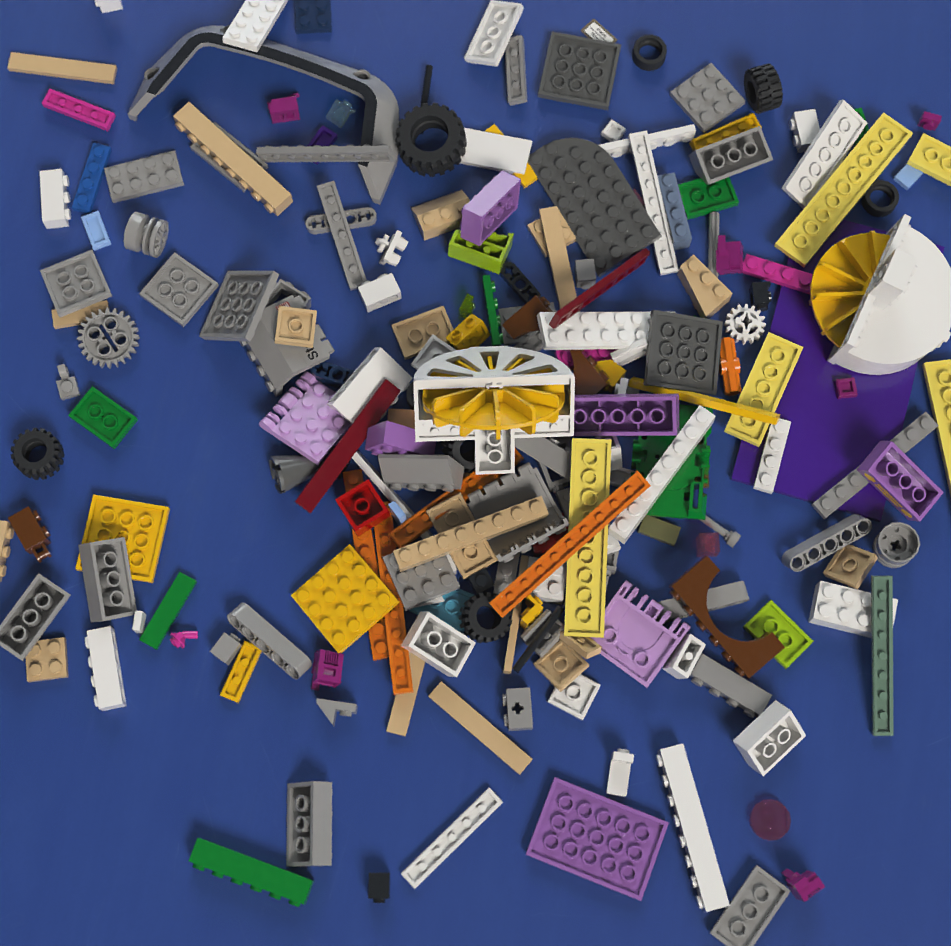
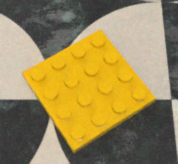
M93 494L81 544L125 537L132 580L153 583L170 508ZM80 552L75 568L77 571H82Z
M351 544L291 595L338 654L343 653L400 603Z

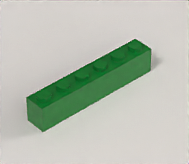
M197 838L189 858V862L193 863V868L204 871L205 868L213 870L211 874L220 878H223L224 875L231 877V882L242 886L243 882L250 884L249 889L260 893L262 889L269 891L270 897L278 900L281 899V896L289 899V904L300 907V904L306 905L314 884V880L202 838Z

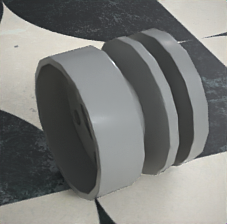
M134 212L129 218L124 232L125 249L135 252L142 250L143 254L158 258L163 252L168 238V222L162 219L159 220L156 217L150 220L149 215Z
M902 522L891 523L885 526L875 537L872 545L873 553L876 554L878 557L877 561L883 566L900 568L906 565L918 553L920 540L917 532L910 525ZM893 544H896V550H895V551L892 550V547H893L892 545H893Z

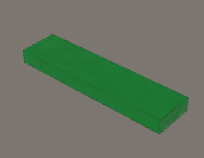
M181 572L178 573L139 639L141 642L158 650L197 584L196 580Z

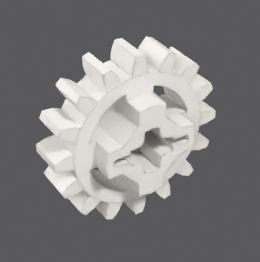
M739 304L736 310L732 308L731 314H727V320L724 325L728 327L725 332L731 333L730 338H736L735 343L742 340L743 345H745L746 341L752 344L754 339L758 341L760 335H763L765 331L763 328L766 326V323L763 322L765 316H759L761 310L754 311L755 306H752L750 309L748 304H745L744 308Z

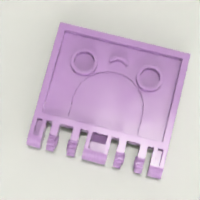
M304 372L300 379L296 381V386L299 389L292 386L288 390L289 392H286L278 401V404L273 407L275 413L283 418L280 420L276 414L269 412L259 422V425L262 429L316 465H319L332 450L333 446L343 437L351 424L338 411L331 409L327 405L336 392L316 380L309 372Z
M626 580L605 609L604 638H590L602 646L601 655L648 688L681 640L688 633L691 626L684 622L676 634H674L673 632L682 620L678 617L673 621L669 630L665 628L663 624L670 618L672 612L667 610L660 621L657 622L656 619L664 607L652 599L646 609L642 611L641 608L649 599V596L646 594L640 599L637 606L633 605L631 601L637 596L639 589L635 587L627 599H625L624 597L633 586Z

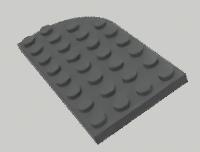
M564 138L552 141L529 155V165L554 205L558 207L587 259H594L595 272L599 277L662 237L613 158L599 145L585 139Z

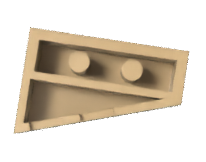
M692 255L680 266L677 275L686 293L689 294L700 318L710 319L730 301L733 293L695 255Z

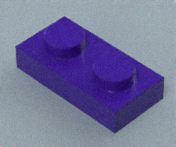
M322 125L306 147L333 145L338 135Z

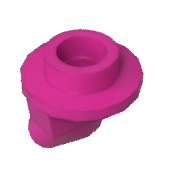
M198 631L171 633L170 642L176 648H184L185 639H198Z

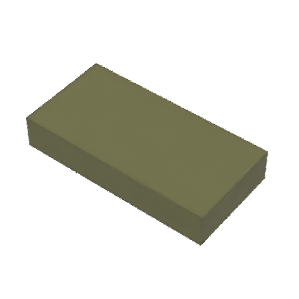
M645 515L638 533L674 546L681 527Z

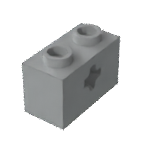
M530 687L506 689V694H502L503 706H507V714H504V726H508V731L532 730L533 719ZM515 705H519V708L523 709L519 714L512 711Z

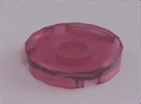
M772 799L760 801L753 807L750 813L749 821L751 828L761 839L768 841L778 840L790 829V813L779 801Z

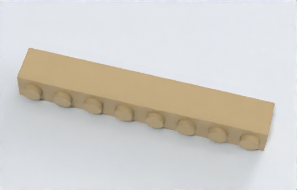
M190 102L173 116L176 128L180 132L184 131L192 143L200 145V149L205 155H211L215 164L219 167L223 166L226 169L225 172L231 178L235 177L238 180V184L244 190L248 189L251 192V196L257 202L261 201L269 213L273 212L276 216H279L293 202L291 193Z
M541 495L393 551V555L399 571L402 572L547 518L549 513Z

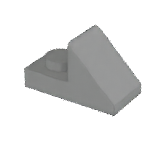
M317 698L316 703L333 726H335L337 712H340L341 716L346 717L357 714V704Z

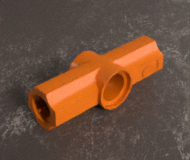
M724 337L721 339L719 374L722 376L724 394L728 396H734L742 392L739 377L740 360L736 356L734 338Z

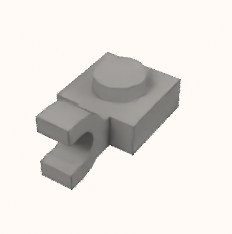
M65 364L58 365L57 368L61 380L56 381L61 400L80 396L76 377H70L68 367Z

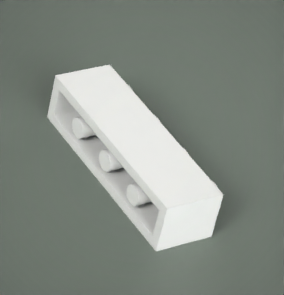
M107 626L88 630L85 644L87 649L90 650L88 664L93 669L91 683L96 688V695H94L95 706L99 707L102 711L125 707L127 704L115 629Z

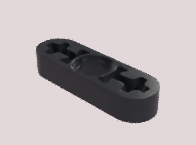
M506 262L503 264L500 272L501 277L525 304L529 302L528 289L532 297L536 295L541 296L540 292L514 263ZM506 269H512V275L510 273L505 274ZM523 281L526 286L523 289H518L515 283Z

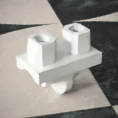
M397 230L389 242V236L386 234L383 238L376 239L375 243L379 246L377 251L382 253L385 249L379 261L380 264L385 265L388 263L396 266L399 263L401 256L393 251L397 248L403 252L408 244V241L401 237L402 232Z

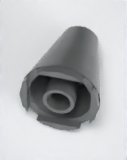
M303 455L271 456L269 466L272 479H275L276 483H278L275 485L279 494L285 493L311 479L324 461L322 460L319 465H316Z

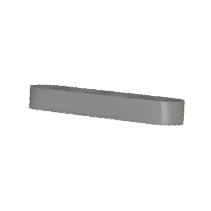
M370 207L344 211L346 217H355L353 223H348L350 229L372 226L377 221L376 212ZM326 214L307 218L306 229L310 234L331 232L330 226L327 224ZM366 214H370V220H367ZM312 222H316V228L311 226Z

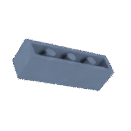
M675 172L658 175L674 250L689 248L692 236Z

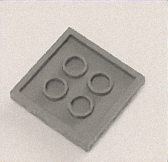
M712 63L670 92V97L703 134L743 106L746 101Z
M93 250L40 270L59 317L112 297Z
M174 252L139 294L143 299L179 325L185 327L219 285L212 278Z
M393 553L382 557L405 611L460 588L446 555L402 572L399 571Z

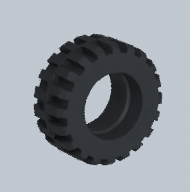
M424 103L422 107H413L411 113L407 111L404 114L405 119L399 121V127L396 128V145L404 164L409 166L411 171L414 173L418 171L421 176L429 174V177H435V174L438 173L441 176L445 174L446 170L452 171L455 169L454 165H459L462 161L461 156L465 155V147L467 146L466 134L460 117H457V113L454 110L449 111V107L446 105L439 107V103H432V105ZM437 128L448 134L446 143L438 150L426 152L419 150L415 146L417 137L427 129Z

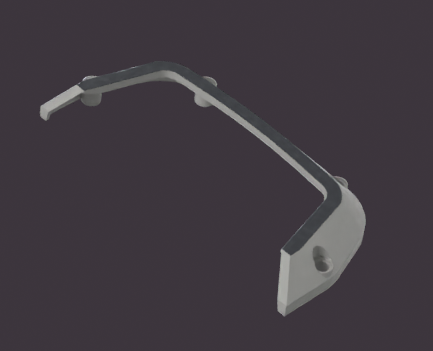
M212 25L200 27L182 36L144 73V80L128 112L129 119L137 121V115L153 97H156L165 90L198 49L206 46L278 64L325 81L361 97L365 101V112L360 146L365 144L371 146L385 144L390 146L396 154L395 162H358L373 203L381 204L399 157L396 145V128L399 127V107L391 89L379 78L370 75L367 70H357L267 39L264 40L258 52L223 43V36L230 25Z

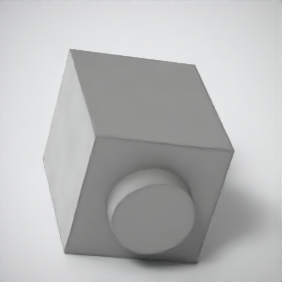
M594 259L575 260L576 288L589 289L596 283Z
M224 632L210 652L229 666L242 647L239 643L241 639L233 633L228 635Z

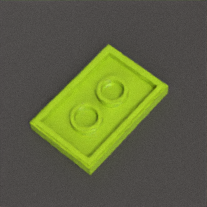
M772 600L743 626L754 639L763 636L767 632H773L785 647L773 658L784 669H787L814 642Z

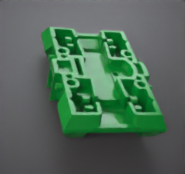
M679 404L680 431L698 406ZM702 406L703 408H705L713 414L712 408ZM712 426L646 515L680 519H706L707 494L703 493V483L708 484V478H704V475H708L711 450L710 445H706V440L711 433ZM677 435L638 436V440L633 439L631 469H636L646 478ZM694 489H698L697 509L692 508ZM684 497L689 498V501H685Z

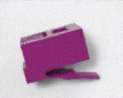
M299 92L267 102L273 124L300 120L297 103Z
M726 235L718 236L716 271L720 275H725V273L726 275L727 273L736 274V272L738 274L743 273V245L741 241L726 242Z
M322 649L315 652L311 672L313 674L311 690L319 691L320 685L336 688L341 683L344 654L328 652Z
M788 868L781 872L787 878L786 881L789 883L787 887L797 900L806 902L811 896L818 893L819 890L825 888V885L815 872L807 870L800 875L797 871L794 873Z

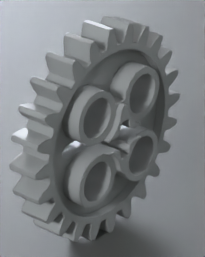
M106 308L105 313L99 309L98 315L91 312L93 318L85 317L87 324L81 323L84 330H78L79 334L82 335L77 337L79 342H83L78 345L80 349H84L81 352L82 355H87V361L93 359L92 363L95 366L99 363L101 368L105 364H107L109 369H111L112 364H115L118 368L120 361L125 365V358L131 360L130 353H137L133 347L139 346L135 341L140 339V336L135 334L139 332L138 328L134 327L136 323L130 321L131 317L129 315L124 317V311L118 314L116 308H114L112 313L109 308ZM111 322L116 323L115 328L108 329V324ZM99 325H103L116 345L117 352L114 351ZM94 332H100L98 338H91ZM126 338L124 344H117L118 339ZM103 348H110L107 354H101Z

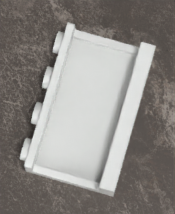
M375 347L327 405L331 409L338 411L352 424L385 379L400 389L401 393L408 389L409 382L413 378L381 347ZM398 396L395 398V400L392 402L390 406L394 405L397 402Z

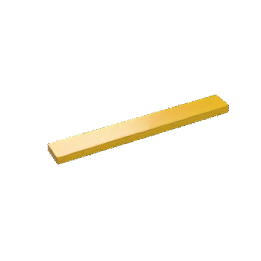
M638 377L629 379L628 386L654 394H679V400L773 425H776L780 419L781 414L696 392L645 386L644 379Z

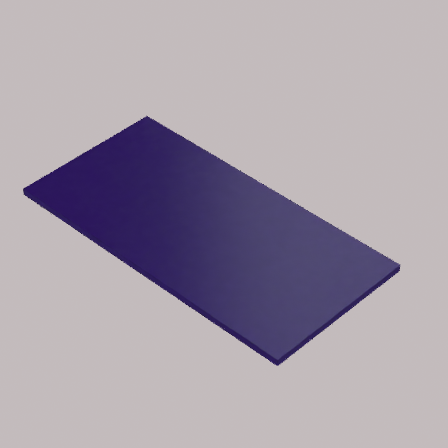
M843 220L805 267H802L790 257H788L786 266L813 274L822 256L840 240L852 235L868 233L869 231L886 234L888 231ZM936 245V247H937V248L941 251V253L943 254V252H944V247H943V246H940V245ZM781 286L769 332L800 345L803 349L775 413L781 414L780 419L791 421L773 492L814 503L861 465L880 441H890L902 431L918 362L899 372L884 375L862 374L846 369L836 363L831 364L827 362L834 344L826 335L822 336L821 334L822 330L815 319L812 306L809 305L810 294ZM854 377L858 393L857 397L838 399L834 381L836 379ZM768 429L759 447L743 440L740 441L731 476L732 481L754 486ZM869 483L837 510L849 514H859L867 519L880 522L886 498Z

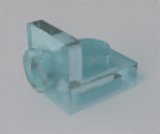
M336 99L325 118L342 128L349 115L355 113L356 110L352 108L353 104L349 101Z

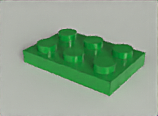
M730 177L709 185L701 178L678 184L687 220L710 214V212L735 207L739 204Z
M93 386L68 415L72 420L113 449L118 446L138 421L134 415Z

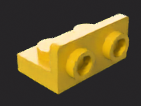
M470 314L446 336V340L456 350H461L469 347H478L490 336V333L483 320L474 314Z
M529 594L526 597L525 604L528 607L522 612L520 617V626L524 630L543 611V602L536 595L532 597Z

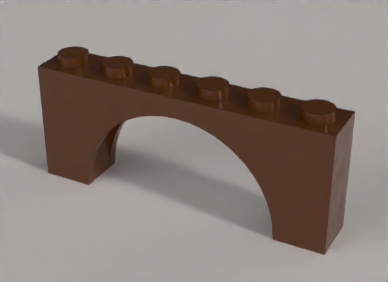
M536 295L505 321L502 326L513 339H519L530 332L540 331L537 314L539 312H553L549 307L551 304L544 296ZM569 350L574 363L575 395H598L610 385L608 381L609 376L604 370L600 371L596 366L598 363L593 356H588L584 350Z
M703 556L668 586L671 589L669 593L676 601H681L684 605L682 608L688 616L692 615L697 620L695 622L697 627L702 632L705 630L708 633L709 641L715 647L719 646L723 651L721 655L727 662L731 661L736 666L734 668L735 672L741 677L750 678L785 647L773 632H767L754 640L738 641L726 636L714 625L707 609V593L713 578L720 570L708 556Z

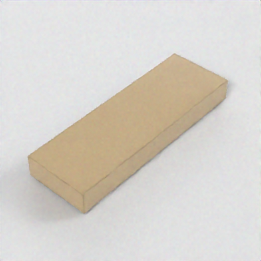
M107 300L100 301L63 317H59L56 309H53V326L55 329L81 325V323L87 324L85 317L93 318L91 312L98 315L99 309L105 313L106 308H109V303Z

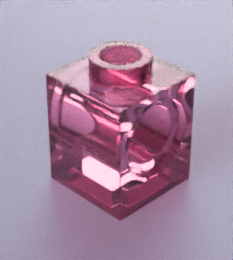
M719 532L698 534L696 537L697 557H717L720 552Z

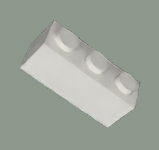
M62 169L40 171L42 222L47 229L69 227V220H71V211L68 208L70 195L67 192L69 178Z

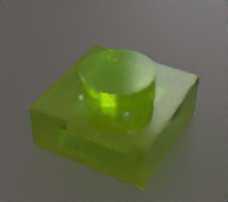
M467 293L459 308V316L466 319L468 314H472L476 305L474 304V296Z

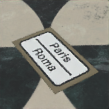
M595 19L580 30L590 39L611 43L617 41Z

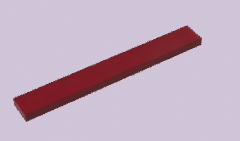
M644 248L558 310L549 325L553 329L557 328L642 266L648 258L650 251Z
M387 379L383 381L294 501L309 514L314 510L367 438L368 428L378 423L400 393V389Z

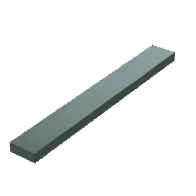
M891 575L871 576L873 736H894L893 576Z

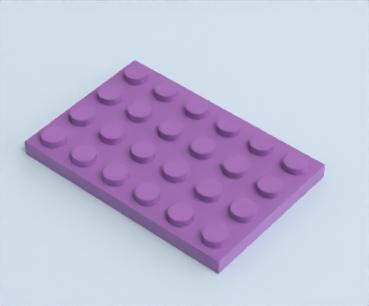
M554 777L526 855L641 901L669 822Z

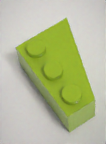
M455 230L448 247L449 257L500 274L501 268L512 247L514 233L498 235L496 232H493L478 246L460 238L461 230Z

